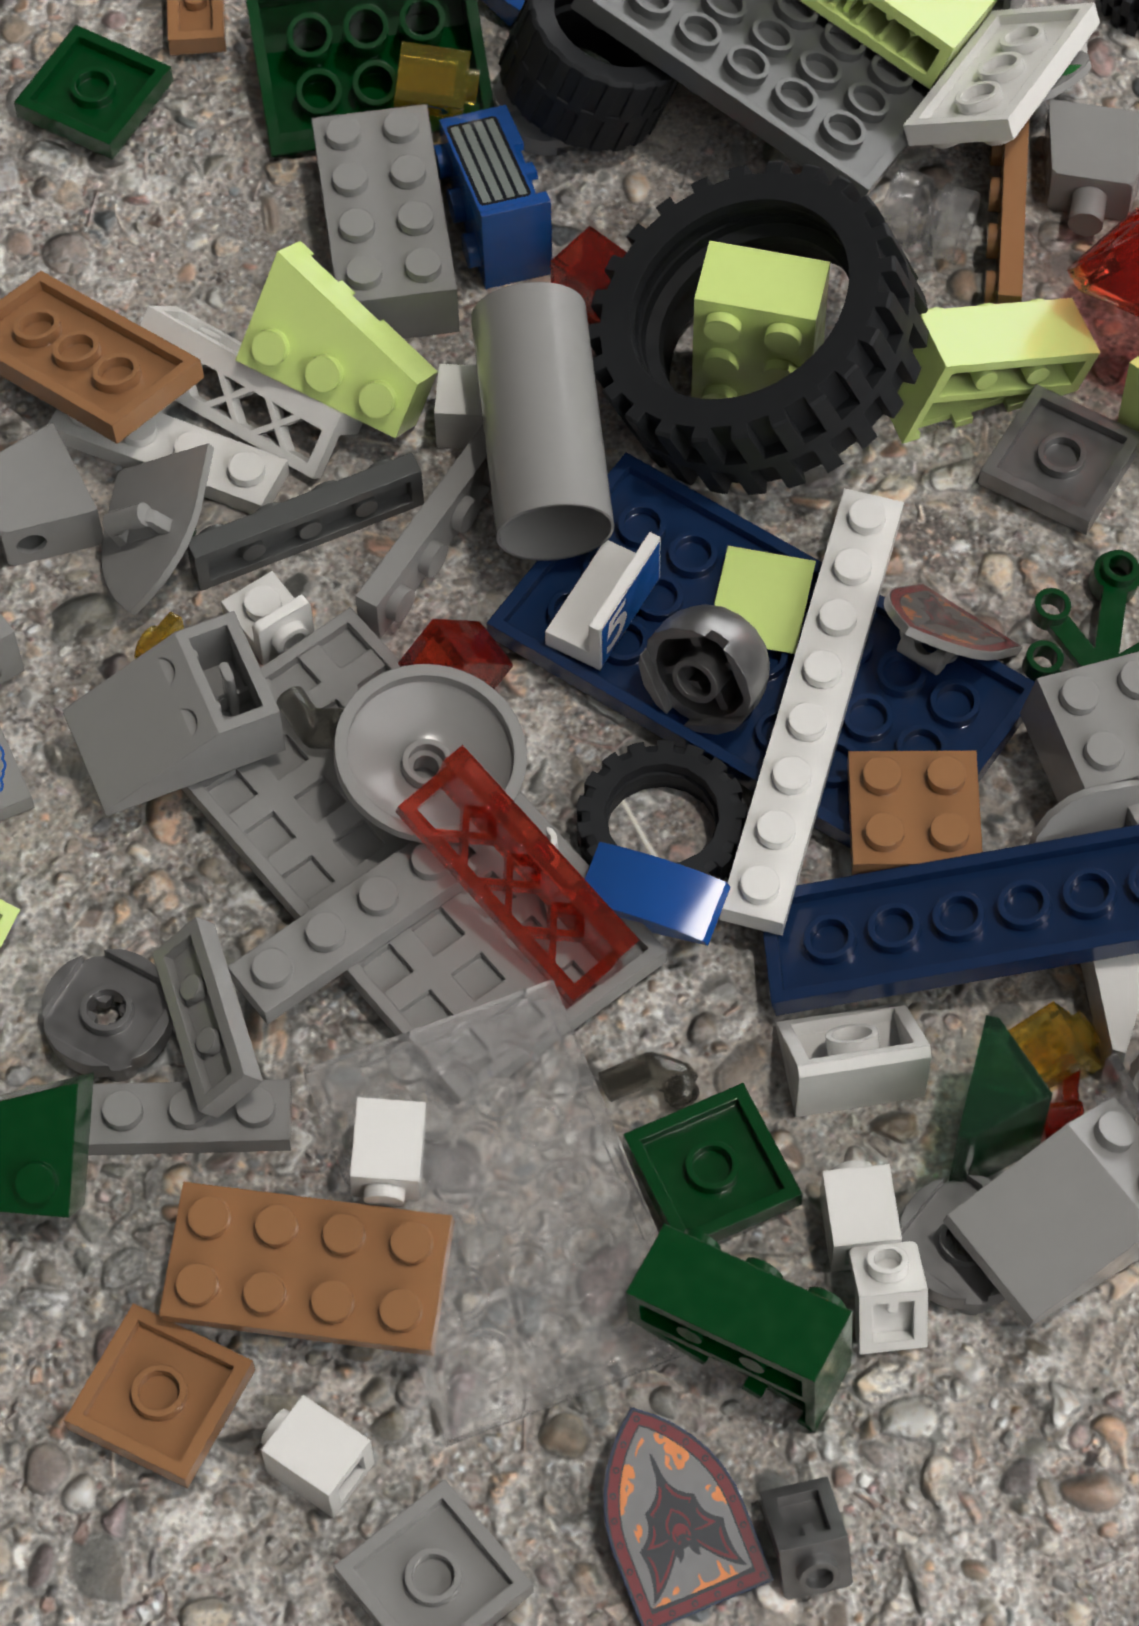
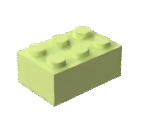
M709 241L694 297L691 397L723 399L746 395L776 383L805 363L824 343L830 262Z

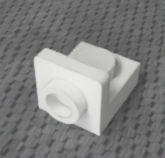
M273 571L221 601L223 614L235 611L253 653L263 665L314 632L311 604L303 595L294 598Z
M913 1241L851 1248L849 1251V1262L855 1285V1336L859 1354L927 1347L928 1287L917 1244Z

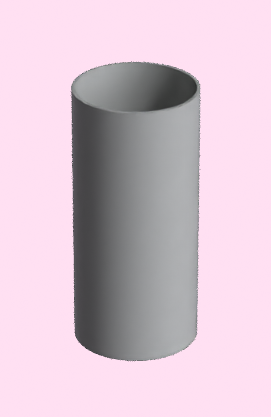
M525 282L503 287L482 298L476 304L471 314L496 540L499 547L508 554L528 560L548 561L579 556L604 544L614 531L586 304L578 292L561 284Z

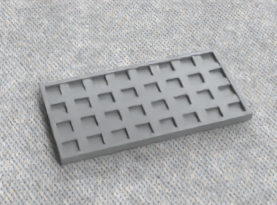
M351 607L260 668L280 711L286 750L182 788V791L295 920L411 842L382 830L366 819L347 798L336 774L333 745L336 728L346 704L371 679L389 670L404 666ZM427 767L414 769L416 774L422 778L429 779L435 776L434 772ZM519 791L510 809L494 825L475 836L454 842L477 868L478 881L342 973L462 1112L667 962V950L642 923L588 911L577 901L590 866L521 791ZM546 827L552 828L557 834L559 864L554 872L565 916L563 919L554 922L548 919L540 884L537 883L536 876L524 871L521 865L519 837L524 832L528 847L535 850L546 848L548 846Z

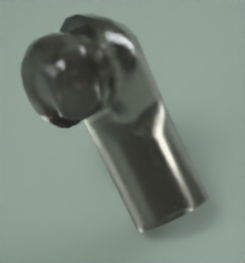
M301 686L291 687L284 691L277 699L276 704L300 740L311 749L333 750L336 728L344 708H316Z
M654 1051L644 1052L598 1073L601 1086L610 1102L619 1100L644 1088H650L664 1092L665 1101L672 1108L680 1109L695 1103L700 1094L698 1085L695 1082L698 1075L688 1062Z

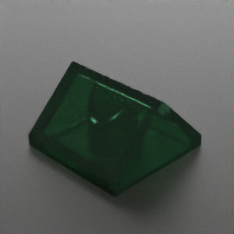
M986 1015L957 1136L949 1181L964 1182L967 1179V1175L988 1178L1020 1160L1041 1144L1053 1093L1001 1019Z

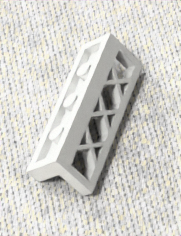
M177 306L147 307L140 326L199 358L202 368L209 366L216 370L224 394L207 401L199 396L197 387L194 385L175 400L176 402L255 447L288 459L289 466L312 479H321L340 435H358L363 422L235 361L242 344L240 341ZM234 381L245 388L237 390ZM254 393L265 398L272 423L259 428H254L247 424L240 402L241 398ZM227 404L229 413L219 408V406ZM282 408L294 415L285 418ZM304 420L322 430L310 459L295 451L288 426ZM275 431L277 440L267 434Z

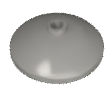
M414 664L398 667L376 676L364 684L351 697L340 716L336 728L333 757L336 774L343 791L353 806L366 819L397 837L420 843L436 844L460 841L475 836L494 825L504 816L514 803L522 786L527 765V748L524 733L517 716L505 699L487 683L469 673L452 667L434 664ZM427 767L434 772L435 776L429 779L422 778L416 774L414 769Z

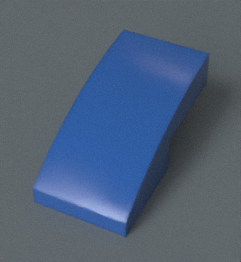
M599 842L577 901L588 911L643 923L652 933L708 946L731 886L726 881L695 869L632 849Z

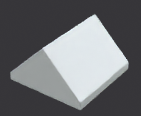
M904 1002L776 1022L777 1035L795 1117L925 1097L932 1058L931 1047Z

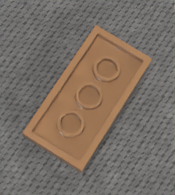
M39 271L0 300V376L116 444L205 378L199 358L43 271Z
M183 1182L159 1316L166 1322L434 1356L455 1221L452 1215Z

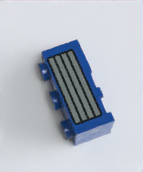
M507 105L440 119L441 144L434 145L438 176L440 180L449 178L452 188L447 189L446 193L450 214L454 224L464 223L467 232L461 234V241L468 268L478 267L485 289L553 274L551 200L546 191L535 192L532 180L538 179L537 170L533 162L525 163L522 151L525 150L524 142Z

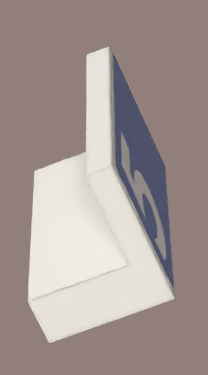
M649 532L636 553L609 540L602 544L546 629L545 645L601 670L660 578L661 537Z

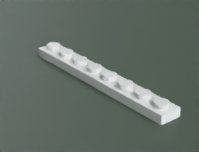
M844 488L729 876L728 884L731 888L719 917L721 921L783 936L902 519L904 502Z

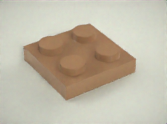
M848 751L847 777L852 875L983 852L976 751Z
M133 1303L69 1410L64 1422L67 1430L188 1489L254 1374V1362L174 1322L163 1321L159 1315Z

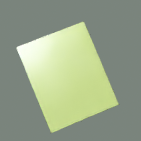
M728 546L714 605L723 606L741 615L757 630L768 650L795 654L816 561Z

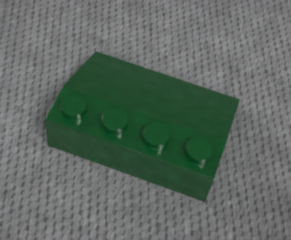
M245 0L272 158L315 152L312 118L427 104V106L438 107L448 112L442 115L439 114L442 110L427 107L431 133L434 134L440 133V119L495 107L477 0Z

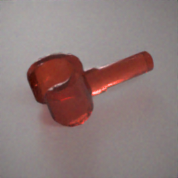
M1068 1055L1065 1058L1061 1093L1062 1102L1043 1104V1128L1046 1139L1067 1123L1084 1114L1083 1103L1079 1100L1080 1095L1078 1093L1082 1058L1078 1055Z

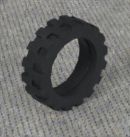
M657 740V746L645 747L644 742L627 746L626 753L618 756L614 752L602 761V769L598 773L592 771L584 783V795L579 796L577 803V843L581 849V857L590 866L599 842L617 846L610 835L608 822L611 813L624 798L643 789L668 787L688 792L704 803L713 816L715 825L712 839L702 851L681 862H677V864L724 880L725 877L729 879L747 819L746 803L742 802V788L736 777L730 780L727 775L728 767L716 757L712 760L704 756V750L697 746L688 744L686 749L676 747L675 741Z

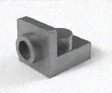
M828 1476L760 1491L762 1513L778 1560L784 1597L786 1599H795L850 1586L853 1583L849 1539Z

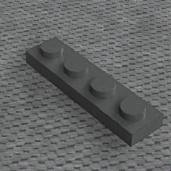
M412 452L395 459L377 461L368 469L341 480L323 482L314 487L310 492L284 502L268 503L260 507L255 513L227 524L211 525L202 530L198 535L193 536L187 547L192 575L200 591H203L424 504L422 471Z

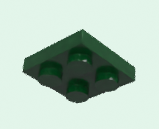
M75 24L14 101L16 115L25 121L113 160L173 83L171 66Z
M744 1083L623 1134V1146L663 1225L665 1223L682 1232L687 1228L696 1229L718 1242L802 1205L803 1193Z

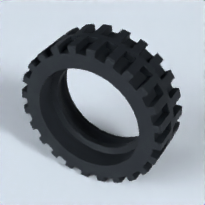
M769 161L764 173L752 174L747 164L729 168V179L712 185L706 176L692 183L693 194L676 204L671 197L667 198L656 207L660 216L651 225L644 228L638 223L631 230L626 238L632 246L623 258L612 255L604 269L611 280L608 289H596L594 292L591 308L599 317L600 323L590 324L588 327L591 348L597 355L593 358L595 377L604 388L603 394L648 455L661 468L667 465L678 480L690 486L694 484L699 476L710 492L728 494L731 483H740L748 495L767 493V482L782 479L788 489L805 484L804 472L821 464L829 473L844 464L839 454L857 442L865 449L878 436L872 426L883 414L892 419L895 418L904 405V402L897 393L902 383L915 384L922 367L914 356L913 349L927 347L929 330L920 317L921 314L928 311L925 295L917 283L918 276L880 210L868 195L861 197L854 183L841 175L837 176L831 183L822 167L805 164L800 174H793L786 161ZM709 241L829 261L831 264L842 267L848 276L849 283L839 319L819 349L795 371L761 390L732 398L701 399L679 394L674 390L670 383L671 361L680 335L694 315V297Z

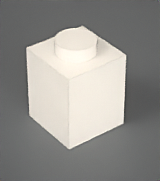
M439 364L434 409L437 448L465 449L483 424L476 365Z
M357 1097L350 1170L351 1196L363 1197V1201L368 1205L390 1208L403 1206L405 1200H420L426 1129V1102Z
M852 1160L838 1164L833 1170L822 1171L819 1199L831 1272L851 1270L849 1262V1251L851 1248L902 1242L890 1164L872 1166L868 1161Z
M302 1395L291 1411L285 1408L280 1410L270 1421L261 1438V1444L264 1445L261 1452L266 1472L332 1518L337 1515L375 1464L370 1439L304 1395Z

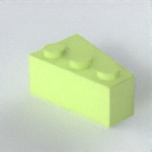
M299 241L277 251L235 361L393 438H397L414 427L419 420L438 371L386 321H379L354 297L355 292L342 280L338 282L312 257L314 253L304 243Z
M1073 298L1033 299L1027 302L1003 304L983 303L978 306L929 308L926 313L920 315L929 330L927 347L913 349V354L922 368L915 384L902 383L897 393L904 402V405L895 418L890 419L902 444L920 439L921 433L918 428L951 419L955 428L973 423L971 412L1003 403L1007 412L1020 409L1036 384L1061 396L1076 392L1101 352Z

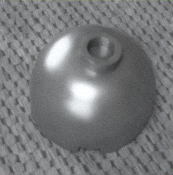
M703 604L677 611L667 618L647 640V647L640 654L639 668L643 685L655 704L666 714L673 707L681 715L689 718L684 725L685 727L701 733L718 735L735 730L759 704L766 691L770 673L767 648L757 630L741 615L723 606Z

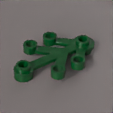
M1113 550L1102 554L1096 560L1089 575V589L1093 596L1100 601L1094 646L1069 617L1071 601L1063 591L1056 588H1046L1036 595L1030 609L1031 620L1040 629L1048 631L1059 646L1047 640H1039L1029 646L1022 662L1023 672L1029 679L1035 682L1037 678L1062 672L1060 670L1064 661L1062 650L1077 668L1139 651L1138 642L1119 653L1126 603L1134 597L1139 587V563L1131 553L1124 550ZM1111 569L1118 570L1122 572L1125 576H1118L1111 571ZM1041 605H1052L1058 609L1060 614H1049L1044 611ZM1034 657H1044L1051 662L1052 666L1042 667L1035 662Z

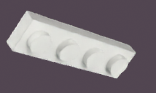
M56 409L47 424L54 423L66 446L125 468L209 443L214 447L204 497L248 514H253L260 507L272 503L290 473L288 459L160 412L118 444Z

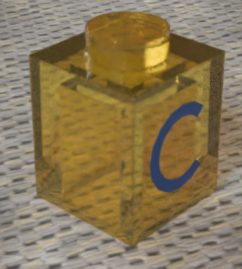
M402 42L394 108L427 104L429 116L448 118L462 115L464 103L475 105L480 70L469 69L471 51Z

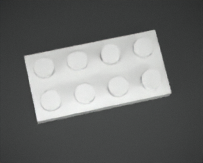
M1095 2L992 10L904 123L903 128L909 146L933 145L935 148L944 149L959 143L985 142L987 145L996 146L1014 140L1100 24Z

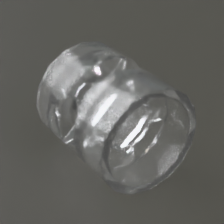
M900 167L888 188L880 212L900 247L909 249L918 243L921 244L924 255L955 265L961 258L971 236L981 196L980 192L950 182L941 188L935 187L933 176L906 167Z

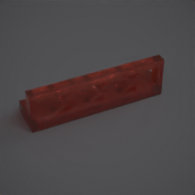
M463 745L442 762L434 777L397 807L395 811L397 815L570 1006L626 958L640 941ZM443 790L460 809V831L435 829L418 809ZM470 821L480 832H469ZM447 842L459 843L458 854ZM469 844L493 846L503 856V879L478 877L468 866ZM513 870H515L524 881L513 880ZM492 891H503L502 902ZM513 892L537 894L548 906L547 928L521 925L512 915ZM557 917L569 930L557 929ZM535 939L546 940V951ZM557 941L581 943L598 963L574 983L556 963Z

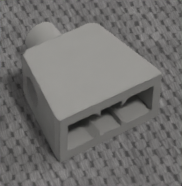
M1050 99L1043 140L1046 205L1051 210L1069 213L1068 226L1073 232L1083 236L1098 234L1103 228L1104 218L1115 220L1128 218L1138 194L1139 111Z
M54 423L42 427L0 451V550L8 564L17 566L102 544L104 536L97 507Z

